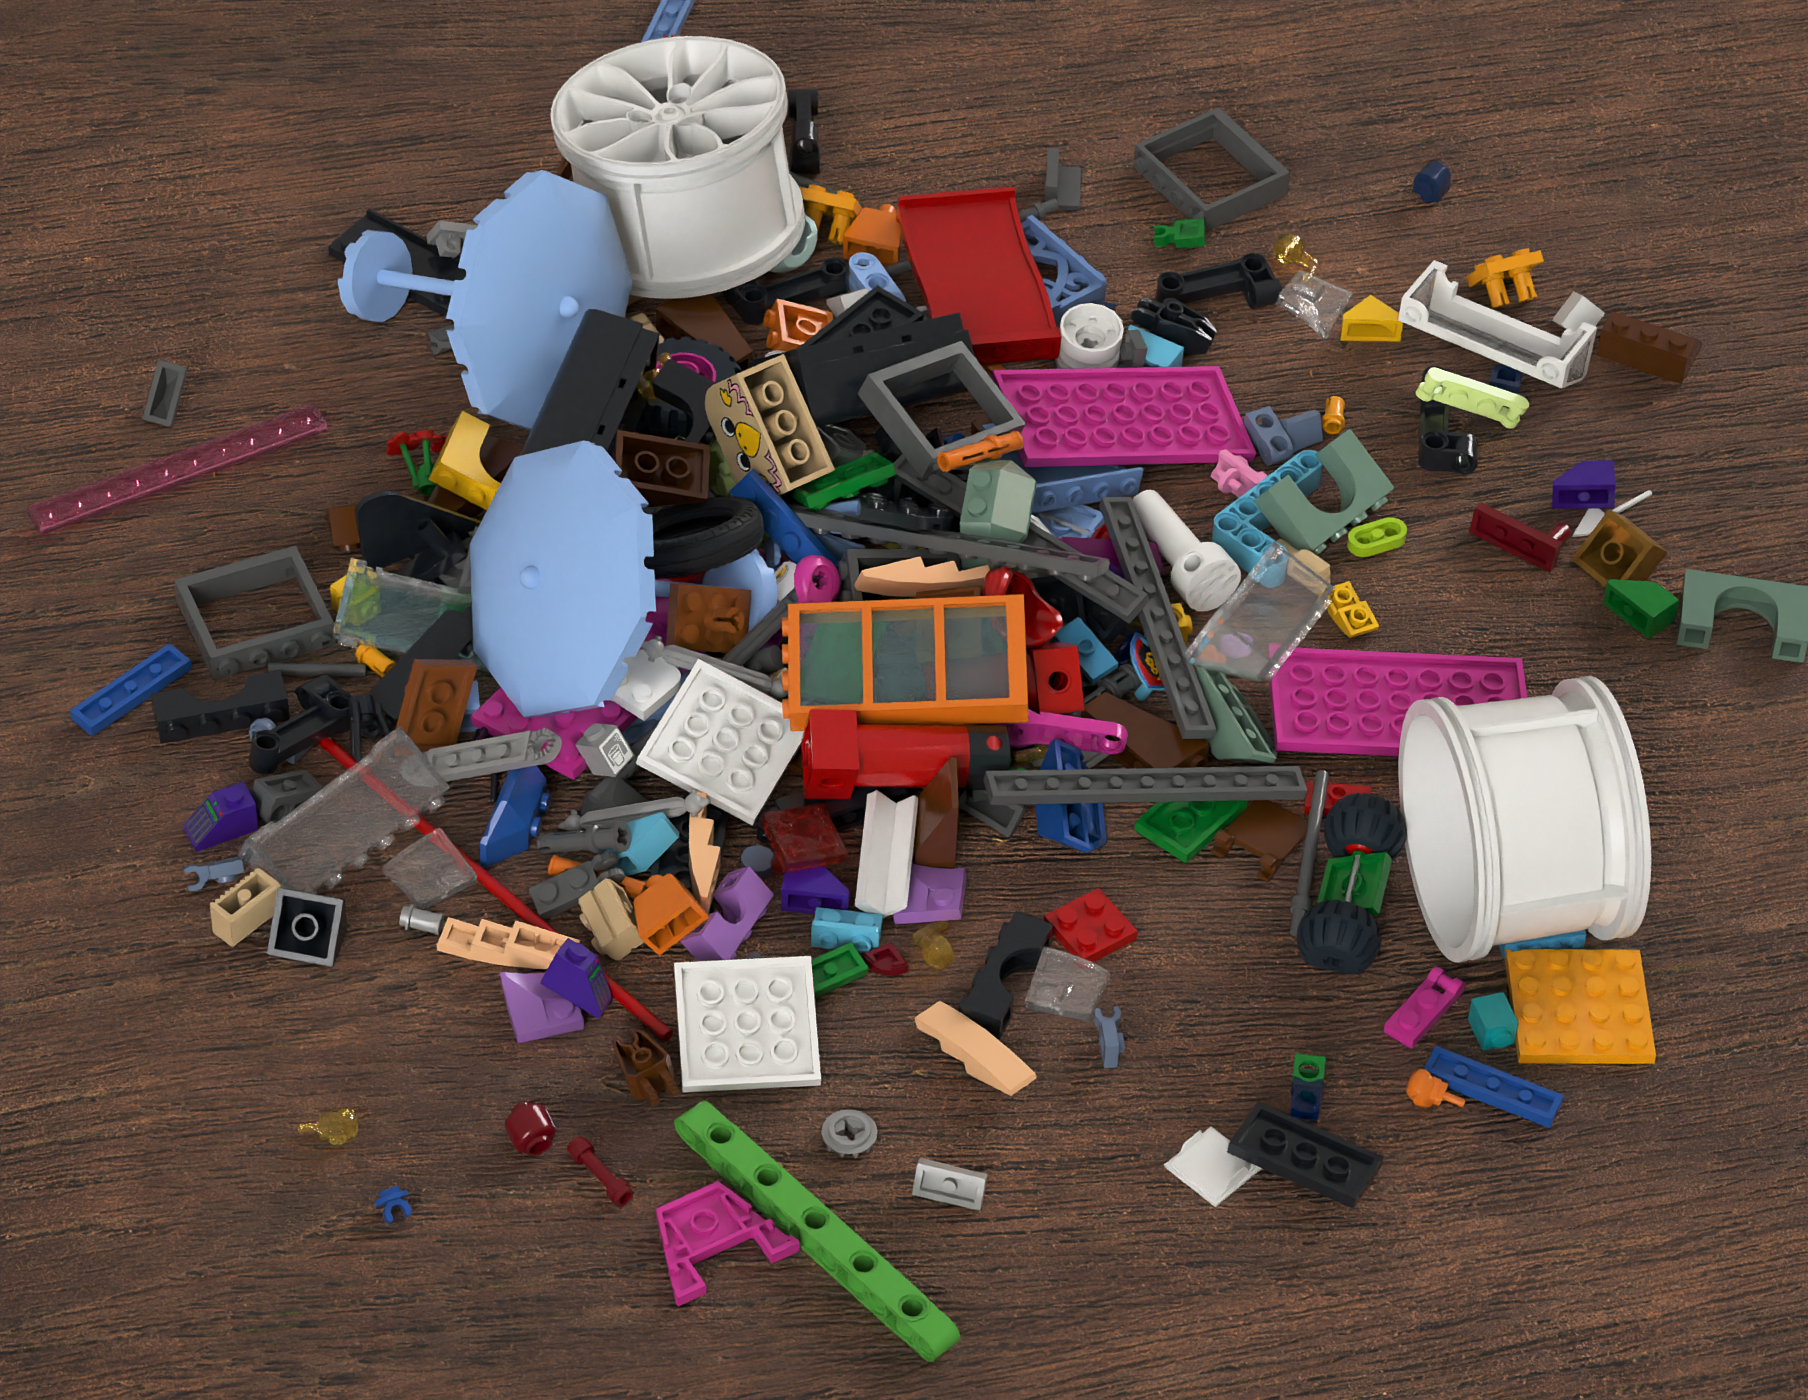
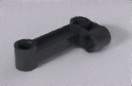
M789 89L788 115H796V122L792 126L790 171L794 173L820 174L818 126L811 120V115H818V89Z
M1248 253L1241 260L1181 274L1172 271L1162 273L1158 277L1155 301L1163 304L1166 298H1174L1185 304L1242 291L1248 306L1251 309H1257L1281 303L1283 291L1279 280L1273 274L1265 257L1258 253Z
M832 257L824 260L821 267L762 286L759 281L753 279L722 292L726 301L732 305L742 321L749 325H759L763 323L766 311L768 309L771 310L776 299L804 304L825 296L833 298L847 293L848 264L841 258Z
M1438 366L1428 367L1423 371L1421 383L1425 382V375L1430 368L1447 370ZM1420 399L1418 464L1427 471H1446L1460 474L1473 472L1478 466L1477 438L1469 433L1448 432V404L1435 400L1427 402Z
M322 674L296 688L294 693L306 711L271 730H260L253 734L249 756L250 768L261 774L273 773L277 770L279 763L334 733L342 734L350 730L348 699L353 696L342 689L326 674Z

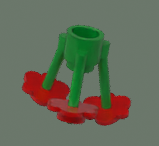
M423 429L411 434L401 432L394 435L386 443L388 455H403L412 477L413 489H418V492L423 495H431L437 486L436 483L428 480L435 465L431 463L430 444L432 443L431 450L434 453L440 454L448 436L435 435L434 430ZM422 444L424 464L419 467L417 472L409 450H414Z

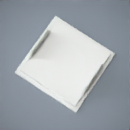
M1212 1126L1203 1133L1201 1130L1195 1133L1183 1143L1181 1151L1164 1164L1167 1170L1214 1207L1218 1206L1262 1169L1227 1153L1230 1140Z

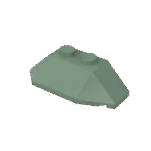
M1012 460L979 461L969 470L960 518V533L1022 543L1028 536L1037 485L1036 480ZM987 558L961 559L963 570L988 565L991 571L999 566L988 563Z
M1197 664L1195 672L1216 727L1214 737L1205 738L1209 743L1213 756L1221 761L1236 763H1274L1277 759L1278 751H1275L1274 742L1249 702L1236 686L1226 679L1227 675L1221 668Z

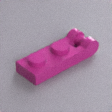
M1435 966L1428 974L1426 980L1385 1023L1384 1033L1412 1049L1460 997L1466 983L1457 977L1454 979L1446 975L1445 970ZM1439 986L1446 991L1441 994L1436 989Z

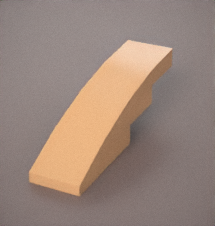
M921 556L862 570L854 586L857 591L899 597H916V592L980 586L982 591L985 576L990 571L988 565L958 571L955 561L925 567Z
M697 792L702 798H707V793ZM706 805L698 813V817L693 818L690 813L689 871L693 895L707 914H709L712 895L715 891L720 872L721 847L713 846L714 820L706 819Z
M448 917L438 941L437 951L503 966L548 969L555 954L567 938L577 943H580V940L516 920L513 928L484 919H481L479 926Z
M938 1001L914 1018L917 1029L938 1039L943 1052L964 1062L967 1074L1012 1096L1036 1079L1035 1072L1008 1047L983 1027L947 1004Z

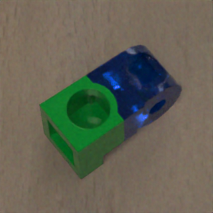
M1295 1053L1291 1082L1290 1116L1318 1121L1326 1057ZM1310 1064L1318 1070L1301 1069L1300 1067Z

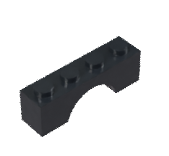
M280 670L248 676L244 688L238 694L222 701L197 699L184 688L151 694L153 715L160 744L250 728V725L256 719L268 718L274 724L290 719L288 697Z
M1016 911L1009 923L1004 922L998 936L999 942L996 947H990L983 971L979 969L976 972L972 982L971 993H965L961 999L958 1011L983 1027L999 1041L1012 1019L1014 996L1005 989L1002 981L1014 972L1027 969L1038 970L1051 947L1053 924Z

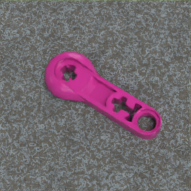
M809 555L801 559L796 565L794 572V586L798 597L797 603L835 601L841 588V578L837 567L832 561L820 555ZM814 576L817 577L815 581H819V587H815L817 583H813ZM819 625L800 626V671L805 665L810 651V645L806 643V638L812 644Z
M1029 709V722L993 724L1006 726L1011 748H1023L1036 743L1050 745V742L1055 738L1080 750L1119 754L1124 751L1128 737L1126 728L1118 723L1040 712L1039 715ZM1112 735L1119 738L1120 740L1110 741L1107 740L1105 736Z

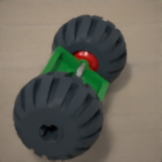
M1369 793L1346 795L1338 800L1327 814L1324 821V839L1328 850L1335 858L1328 859L1317 904L1304 914L1297 929L1298 949L1301 957L1308 965L1350 975L1363 973L1373 964L1379 953L1381 944L1380 931L1372 915H1379L1391 863L1399 856L1406 842V824L1398 807L1381 796H1373Z

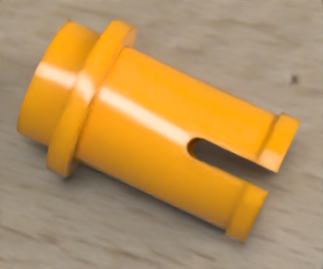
M1331 396V400H1326L1325 415L1321 419L1324 431L1332 435L1338 434L1345 427V419L1343 417L1345 401L1338 396Z
M363 642L355 652L358 663L366 664L380 675L381 678L396 664L395 661L380 652L377 644L373 642Z

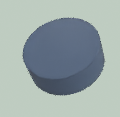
M750 846L742 853L741 868L750 866L759 878L767 877L774 869V854L765 846Z

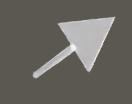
M1648 490L1612 511L1620 513L1650 497L1652 491ZM1599 508L1588 509L1573 537L1590 535L1605 513Z

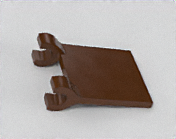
M1254 800L1226 830L1221 829L1216 833L1214 841L1218 843L1213 847L1211 853L1223 859L1227 856L1233 844L1261 857L1259 864L1263 866L1257 872L1256 877L1268 883L1274 877L1281 863L1305 839L1308 821L1269 800Z

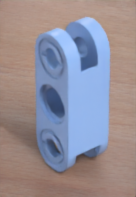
M865 252L852 255L849 259L848 269L850 272L848 286L851 292L868 288V291L878 285L905 301V297L874 255Z

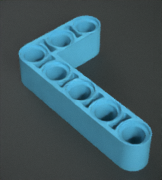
M1303 450L1214 517L1211 542L1220 545L1239 567L1266 585L1277 586L1286 580L1289 552L1284 546L1262 532L1271 523L1254 500L1288 474L1305 497L1315 491L1321 483L1323 464L1315 455L1318 452L1314 450Z

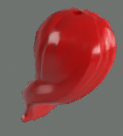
M1006 566L988 571L982 588V596L1024 594L1026 649L1041 647L1063 627V619L1059 611L1039 596L1032 581L1024 573L1012 571L1010 567ZM988 618L995 634L1007 643V618Z

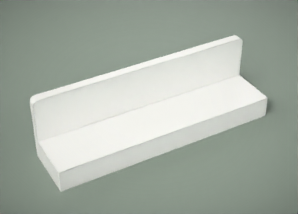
M878 790L867 794L855 906L866 913L883 914V918L907 907L919 800L915 795L895 803Z

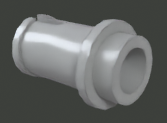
M411 904L410 907L404 905L399 925L405 926V930L408 931L414 928L440 935L444 923V914L417 909L415 904Z

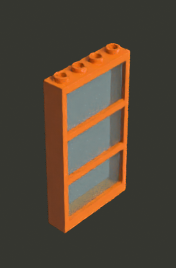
M1024 594L788 604V617H782L783 637H788V644H782L783 664H788V671L782 672L783 691H788V699H782L783 719H789L791 732L804 731L810 709L856 710L858 724L965 725L1029 722Z

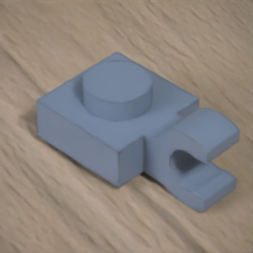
M239 856L209 862L205 865H188L183 868L184 873L196 872L199 876L196 883L187 885L189 891L200 890L208 879L217 878V883H225L237 880V874L244 873L242 859Z
M1118 1006L1113 1008V1017L1110 1018L1102 1016L1100 1008L1095 1009L1094 1023L1099 1031V1046L1104 1068L1117 1067L1119 1053H1124L1123 1033H1117L1116 1030L1120 1025L1121 1011Z

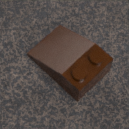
M617 430L609 448V455L622 470L619 477L629 479L649 503L645 508L707 502L710 445Z
M949 758L918 796L912 856L914 864L955 869L959 810L957 758Z

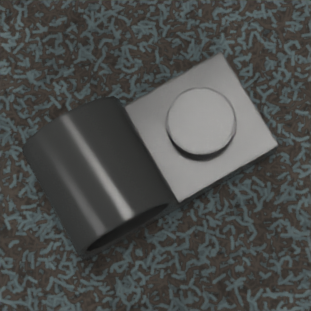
M303 769L255 779L251 789V796L256 803L257 814L271 827H278L290 818L296 804L321 799L325 788Z

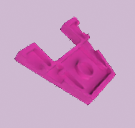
M719 1181L656 1208L657 1224L677 1306H681L706 1294V1284L693 1267V1264L751 1238L755 1239L772 1264L799 1252L800 1242L794 1236L790 1235L788 1237L775 1227V1222L771 1219L765 1220L751 1210L752 1205Z

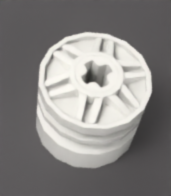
M1094 303L1079 304L1070 308L1062 316L1059 330L1062 337L1059 358L1055 359L1057 368H1116L1119 363L1120 347L1124 332L1120 317L1106 306Z

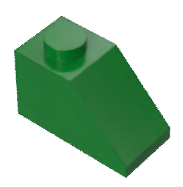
M1618 579L1607 581L1603 604L1648 639L1675 622L1679 599L1656 582Z

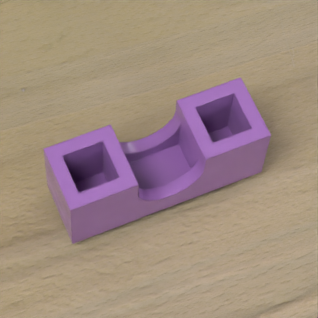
M750 866L728 872L712 896L722 907L724 918L718 912L708 914L709 919L680 940L697 961L734 960L736 957L735 951L738 946L751 935V928L756 920L760 919L767 912V904L774 894Z

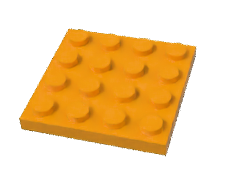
M1506 949L1505 965L1510 1004L1518 1021L1515 1037L1518 1063H1655L1656 1051L1640 950L1520 949V951L1511 952L1510 949Z

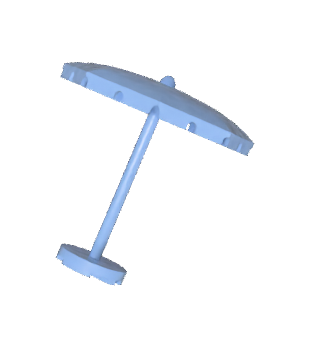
M535 170L534 173L526 172L504 191L505 198L507 199H495L473 218V221L478 226L473 230L467 229L458 268L466 270V277L463 280L451 281L413 275L410 253L403 240L394 233L372 230L363 232V236L356 243H350L344 252L346 262L344 264L343 278H338L340 298L346 310L350 314H355L366 321L384 322L395 316L404 305L410 289L451 296L446 319L454 321V329L446 331L456 362L468 368V371L464 370L461 373V377L471 407L478 408V414L508 422L511 425L531 431L584 313L588 309H598L625 317L633 284L607 195L544 170Z
M583 440L514 457L470 542L473 651L524 718H545L567 714L569 711H583L604 707L603 701H612L629 669V666L626 663H622V661L626 657H635L653 625L651 622H646L645 618L649 611L656 612L655 596L669 597L670 583L751 590L750 632L776 606L778 588L773 568H768L763 558L759 555V551L754 549L746 556L734 562L706 571L702 584L655 580L654 570L647 569L644 565L645 557L654 556L652 514H646L642 510V507L645 508L649 503L629 479L619 477L622 470L602 446L594 445L595 443Z

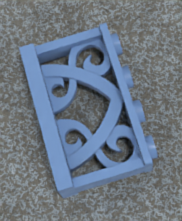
M1033 215L1026 217V221L1021 224L1034 261L1057 267L1058 276L1056 282L1042 278L1050 300L1056 327L1059 326L1062 316L1070 308L1079 304H1087L1094 300L1104 301L1107 285L1104 275L1087 263L1081 255L1072 250L1063 239L1058 238L1044 223L1037 220ZM1080 286L1083 288V290H1081V291H1079V292H1072V291H1070V290H1074V291L1080 290ZM1062 296L1066 298L1058 302Z

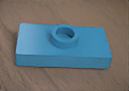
M1079 617L1061 628L1053 636L1055 642L1065 641L1078 646L1080 671L1092 685L1118 668L1117 660Z

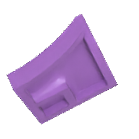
M912 863L907 907L893 914L895 924L960 920L967 882L965 868H935Z
M546 972L500 973L502 991L517 1043L584 1029V1019L580 1007L540 984Z

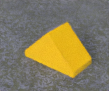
M1369 295L1343 314L1340 341L1400 342L1403 322L1398 320L1399 313L1374 296Z

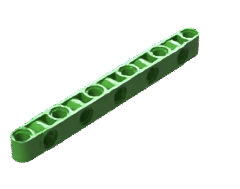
M703 1100L675 1119V1129L685 1143L761 1213L775 1222V1225L788 1237L792 1235L800 1242V1248L921 1357L932 1362L960 1341L959 1330L949 1317L713 1105Z

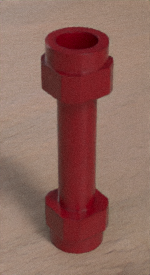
M582 1136L574 1138L567 1146V1151L571 1158L578 1165L584 1163L606 1187L607 1197L613 1203H616L618 1206H624L630 1202L634 1196V1191L630 1188L627 1181L622 1177L617 1179L594 1155V1146L587 1139H584Z

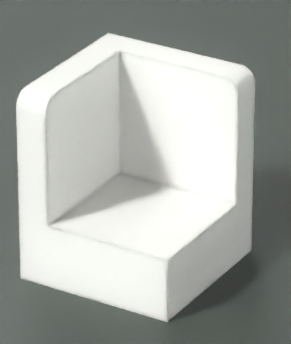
M1573 291L1552 321L1565 329L1569 328L1573 330L1572 332H1575L1583 322L1596 326L1605 313L1583 295Z

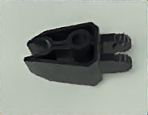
M1143 297L1138 302L1136 309L1134 308L1130 317L1133 323L1149 330V333L1184 347L1183 354L1186 355L1206 354L1217 332L1206 316L1174 298H1166L1162 304Z

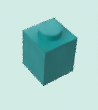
M1504 992L1473 998L1471 1000L1468 1022L1482 1051L1494 1048L1501 1049L1514 1044L1518 1021Z

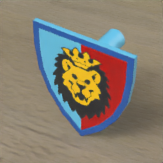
M1135 632L1130 643V656L1133 667L1142 684L1135 691L1134 695L1138 700L1145 701L1153 690L1165 689L1147 638Z

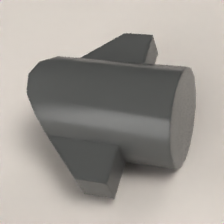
M454 323L427 332L428 339L431 341L430 347L433 355L452 350L446 330L454 329Z
M776 645L758 650L743 664L745 668L764 674L776 672L784 668L785 665L782 660V651Z

